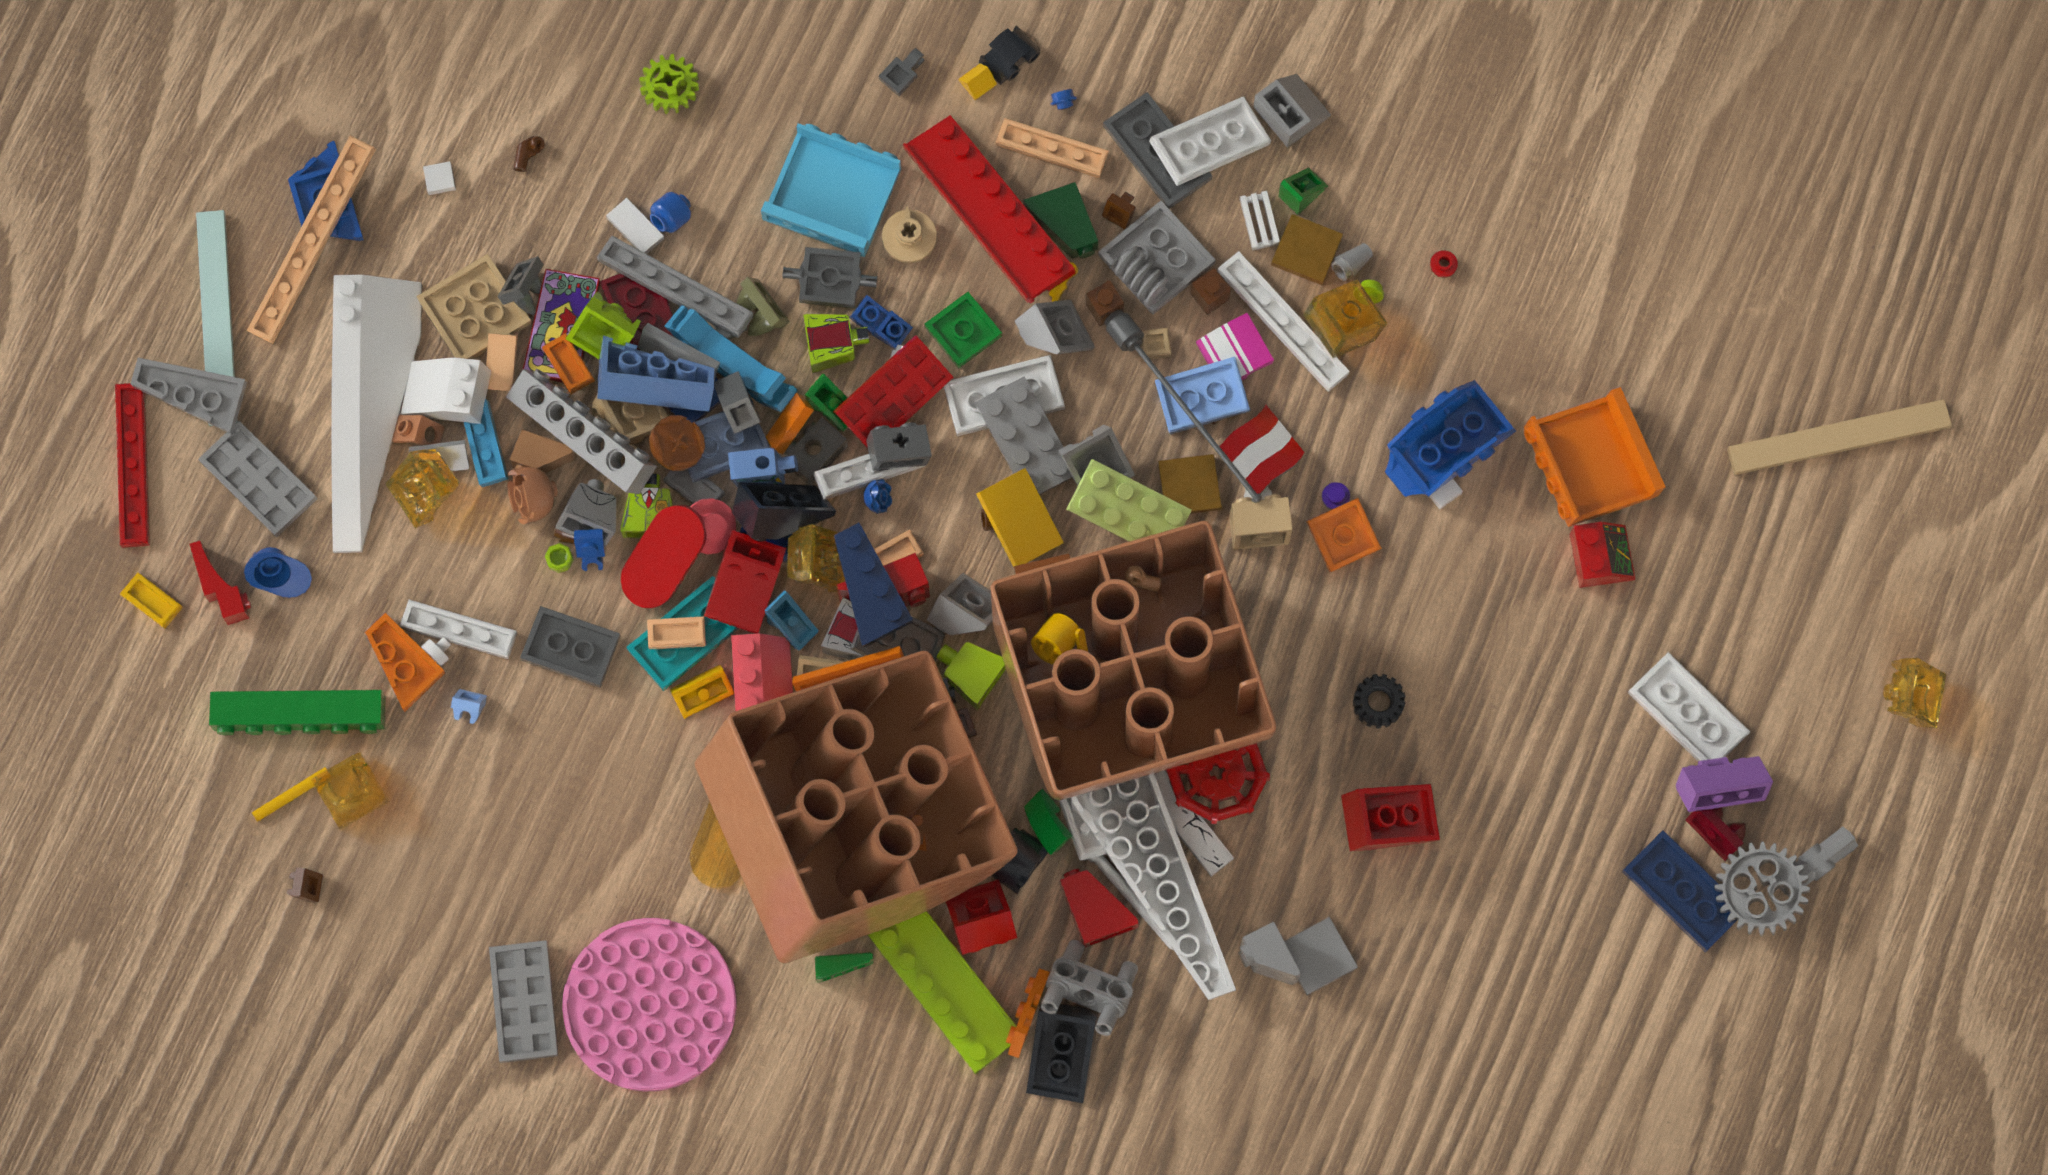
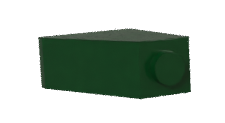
M1076 182L1023 200V205L1047 235L1072 259L1076 257L1080 259L1090 257L1098 250V238Z

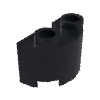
M1016 25L1012 32L1007 28L989 44L992 49L987 54L981 55L978 63L987 66L994 79L1001 85L1006 80H1013L1019 74L1020 69L1018 67L1022 63L1028 62L1030 64L1034 62L1040 55V48Z
M1014 828L1011 835L1017 846V854L991 876L996 880L999 879L1000 883L1018 895L1034 870L1047 856L1048 851L1038 839L1024 829L1019 831L1017 828Z

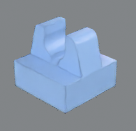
M459 689L452 697L451 708H453L454 719L459 720L462 717V712L466 711L471 716L470 723L474 724L485 707L487 695Z

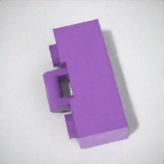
M1759 756L1739 758L1733 760V763H1730L1727 757L1701 760L1696 766L1683 767L1676 783V789L1688 812L1765 801L1773 780Z

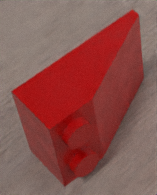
M916 552L884 565L906 607L910 605L911 608H915L927 601L926 599L930 597L929 582ZM846 581L837 584L840 603L843 598L850 601Z
M1431 784L1359 788L1341 795L1350 852L1384 849L1440 840Z

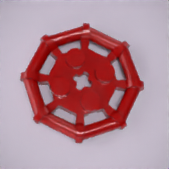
M1257 743L1242 747L1238 751H1228L1191 762L1189 765H1180L1164 770L1167 772L1176 798L1175 804L1209 820L1210 824H1217L1218 821L1245 813L1250 815L1254 812V806L1266 782L1270 781V773L1266 770ZM1249 753L1255 771L1246 770L1242 757ZM1213 766H1217L1224 771L1221 774V779H1217L1215 775L1210 776L1209 772L1212 771ZM1179 774L1187 775L1191 789L1186 792ZM1245 780L1253 782L1246 797L1239 792ZM1195 795L1207 798V801L1211 802L1210 808L1192 798ZM1232 798L1236 802L1235 805L1219 809V802Z

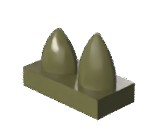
M747 277L740 283L743 289L737 298V304L748 310L759 309L750 322L749 336L762 335L774 328L782 329L790 322L759 279Z

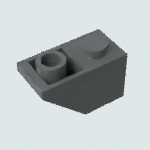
M739 371L714 382L715 390L734 434L762 422Z

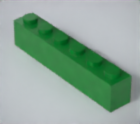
M382 690L210 692L209 726L214 731H217L219 735H234V731H246L245 733L249 735H261L263 731H274L275 734L288 735L291 734V730H303L304 734L311 735L319 734L320 730H331V733L347 734L348 730H360V733L374 734L377 733V730L385 729L386 696Z

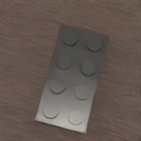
M1148 92L1103 122L1105 130L1157 197L1169 209L1212 180L1213 175L1207 172L1176 186L1149 142L1152 136L1174 127V125Z

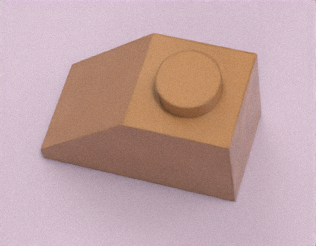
M522 429L510 457V462L515 469L534 467L542 470L544 473H548L575 461L577 454L566 444Z

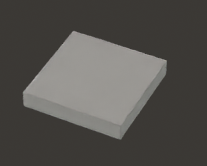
M1330 917L1284 941L1301 972L1298 981L1307 996L1358 968Z

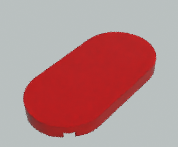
M677 505L666 507L658 512L628 558L621 572V586L625 596L633 604L642 608H655L667 603L699 556L707 537L703 518L693 508Z

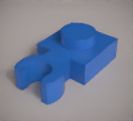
M603 529L574 530L577 558H582V569L587 571L588 564L595 563L598 565V570H602L603 557H605Z

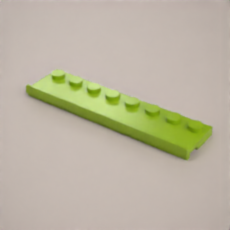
M927 911L867 935L974 1074H977L1010 1047L1011 1044L1007 1043L1006 1040L1011 1026H1017Z

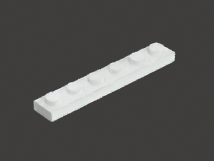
M1239 251L1218 268L1217 272L1327 392L1349 375L1350 371Z

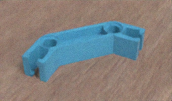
M681 305L664 326L676 339L720 362L717 373L721 376L726 377L739 371L751 398L764 406L781 412L798 391L793 385L783 383L786 377L782 373L766 368L713 329L694 309L688 310L685 306Z

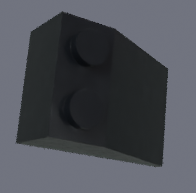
M739 482L732 513L751 539L766 541L767 539H780L834 517L836 510L827 499L824 500L821 491L816 485Z
M1060 1004L1055 1014H1048L1040 1006L1026 1093L1084 1103L1097 1032L1095 1027L1098 1022L1099 1012L1088 1008Z

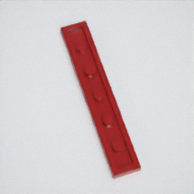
M131 383L115 384L120 546L122 548L150 546L145 392L134 388Z

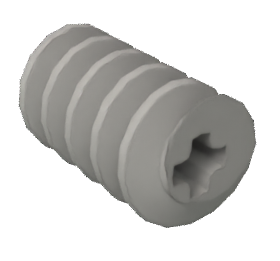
M1134 246L1120 254L1109 268H1116L1114 271L1115 275L1118 277L1123 276L1122 282L1126 285L1131 284V292H1138L1137 298L1139 300L1146 299L1145 306L1149 308L1161 300L1167 293L1168 289L1165 286L1169 279L1165 277L1159 281L1160 269L1151 273L1150 270L1154 263L1149 262L1144 265L1143 261L1146 255L1142 254L1136 257L1135 254L1138 247Z

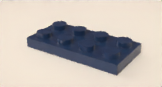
M1663 830L1622 871L1705 953L1737 921V919L1730 923L1727 921L1730 911L1721 913L1720 909L1725 905V902L1720 903L1716 901V897L1723 894V892L1715 890V885H1718V883Z

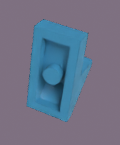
M783 591L765 609L768 624L779 629L794 649L800 651L819 632L787 591Z

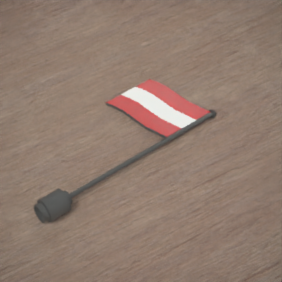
M1117 310L1106 318L1105 325L1107 326L1106 331L1122 351L1136 350L1252 496L1251 501L1253 503L1260 502L1262 498L1261 493L1267 486L1294 468L1301 460L1305 452L1267 405L1256 417L1234 430L1218 446L1140 346L1143 342L1144 333L1131 316L1122 310Z

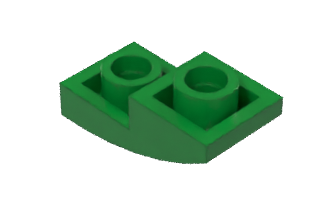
M1044 789L1039 790L1024 806L1035 834L1050 855L1056 853L1073 836L1056 816L1061 810Z

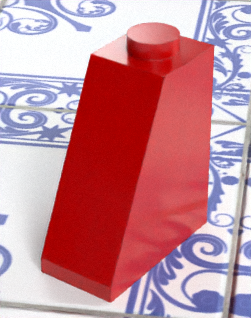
M1078 868L1063 874L1064 878L1060 879V887L1085 948L1138 929L1139 923L1137 918L1088 870L1080 872Z

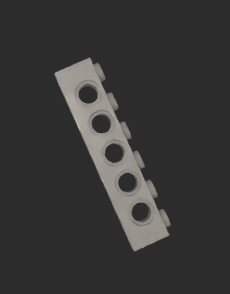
M523 369L506 398L626 493L640 494L657 467L649 460L651 458L650 455L639 448L634 449L629 445L630 440L619 432L614 433L610 430V424L606 420L598 416H592L587 405L578 400L573 401L568 397L570 392L560 385L554 386L549 382L550 377L539 369L535 371ZM544 392L545 398L541 403V395ZM564 408V417L561 419V410ZM582 424H584L585 430L581 435L580 429ZM604 439L605 446L604 449L601 451L600 445L602 440ZM624 455L625 463L621 466V458Z

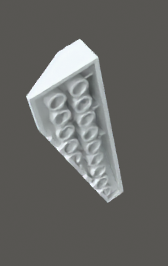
M334 275L331 436L333 553L362 552L371 521V513L378 496L377 491L380 480L384 474L385 462L391 449L394 430L401 412L400 408L406 391L411 363L415 361V353L421 339L422 306L416 297L422 293L421 282L369 275Z
M1154 773L1071 797L1074 807L1099 841V838L1104 840L1106 845L1104 850L1206 998L1211 1000L1236 991ZM1146 781L1149 782L1154 797L1152 796V799L1141 787Z

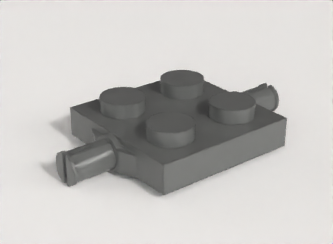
M805 247L804 261L800 269L783 267L782 274L783 279L799 280V303L855 308L856 294L860 286L876 288L878 276L861 275V252Z

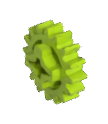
M674 54L670 55L669 60H665L664 56L660 55V62L656 63L651 59V68L644 67L642 69L646 77L639 78L640 85L643 86L640 88L641 95L646 96L645 102L647 105L653 102L655 111L663 107L665 114H668L670 108H674V111L679 113V106L682 105L686 109L689 108L688 99L696 100V95L693 91H699V83L696 82L699 80L698 74L693 72L694 67L692 63L685 66L684 57L675 61ZM671 81L672 86L668 87L666 82Z

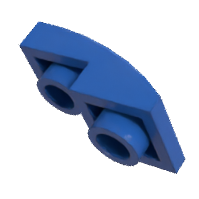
M868 295L864 296L849 317L860 327H867L868 333L896 349L898 344L901 345L913 328L892 310L888 312Z

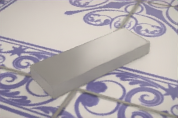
M649 323L643 328L638 345L639 349L653 354L654 351L664 353V356L674 361L681 358L714 368L715 381L720 362Z

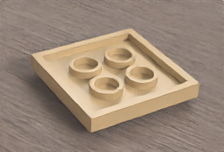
M488 254L416 296L455 358L474 359L486 352L488 333L514 335L532 324L527 313L514 302L503 305L497 297L506 281Z

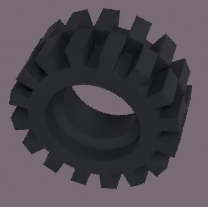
M1373 674L1371 678L1366 677L1362 683H1359L1354 694L1353 706L1355 707V715L1358 714L1359 720L1361 722L1365 721L1367 723L1366 726L1371 727L1374 725L1376 729H1381L1382 726L1389 727L1391 723H1395L1399 719L1405 707L1406 696L1405 692H1402L1403 687L1400 683H1396L1395 678H1387L1386 674H1382V676ZM1375 691L1386 693L1390 699V706L1384 711L1373 710L1368 703L1370 694Z

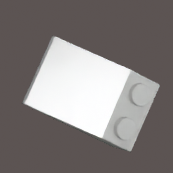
M443 358L412 361L401 415H423L429 419L480 424L491 370L481 360Z

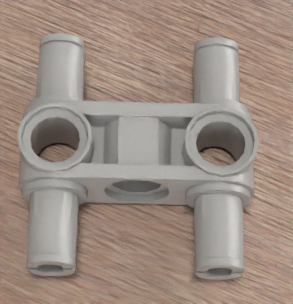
M1071 940L1063 956L1053 963L1052 970L1046 981L1047 992L1042 1001L1041 1009L1048 1014H1055L1062 999L1065 998L1100 1012L1101 1014L1095 1029L1099 1034L1109 1036L1117 1019L1122 1017L1127 1011L1134 991L1132 984L1137 974L1138 966L1133 962L1125 961L1117 977L1080 963L1079 961L1085 948L1084 944L1078 940Z

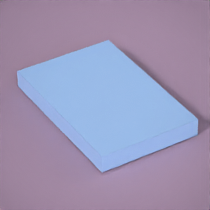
M1235 357L1165 377L1202 425L1251 411ZM1159 379L1155 380L1170 435L1196 427Z

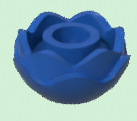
M884 479L874 480L868 484L864 491V502L870 511L876 514L887 512V508L892 504L890 496L891 486Z

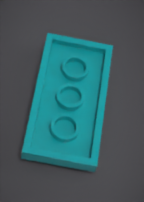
M715 577L709 578L661 619L703 617ZM704 616L706 646L649 650L648 630H646L626 648L661 690L665 691L739 628Z

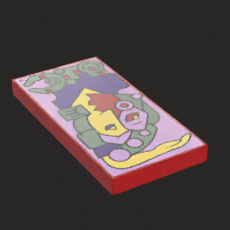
M545 269L523 369L531 371L539 369L550 377V381L563 383L544 353L542 346L565 333L569 334L585 306L594 294L599 291L600 278ZM573 344L583 360L585 351Z

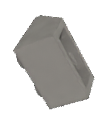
M1297 74L1277 79L1255 95L1254 108L1287 148L1331 116Z

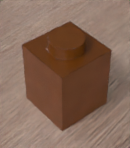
M1215 268L1192 283L1191 295L1207 315L1230 299L1231 289Z
M1110 280L1086 293V306L1099 326L1105 324L1106 318L1111 313L1117 310L1124 312V302Z

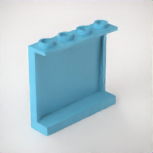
M798 123L796 126V137L769 201H765L761 209L762 220L846 251L861 252V256L865 257L901 172V160H898L894 154L889 152L879 153L873 151L867 144L861 142L854 144L846 141L847 139L840 134L832 133L829 135L821 132V129L815 125H802Z

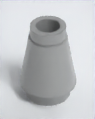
M1362 243L1360 246L1336 256L1335 261L1331 265L1333 272L1343 281L1353 279L1373 256V252L1367 244Z

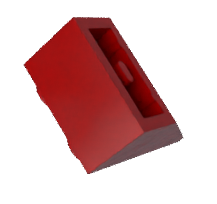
M732 530L724 549L704 616L758 634L786 548L767 541H756L751 539L749 535Z

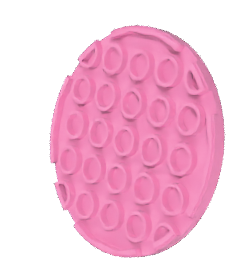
M660 918L630 920L602 932L582 950L572 965L564 987L562 1003L566 1032L581 1060L604 1080L622 1088L643 1092L661 1091L678 1087L707 1070L716 1061L728 1043L737 1010L734 981L727 963L716 947L706 937L691 927Z

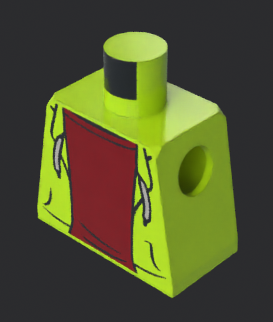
M803 315L812 373L853 361L855 359L853 346L870 343L867 327L851 329L849 315Z

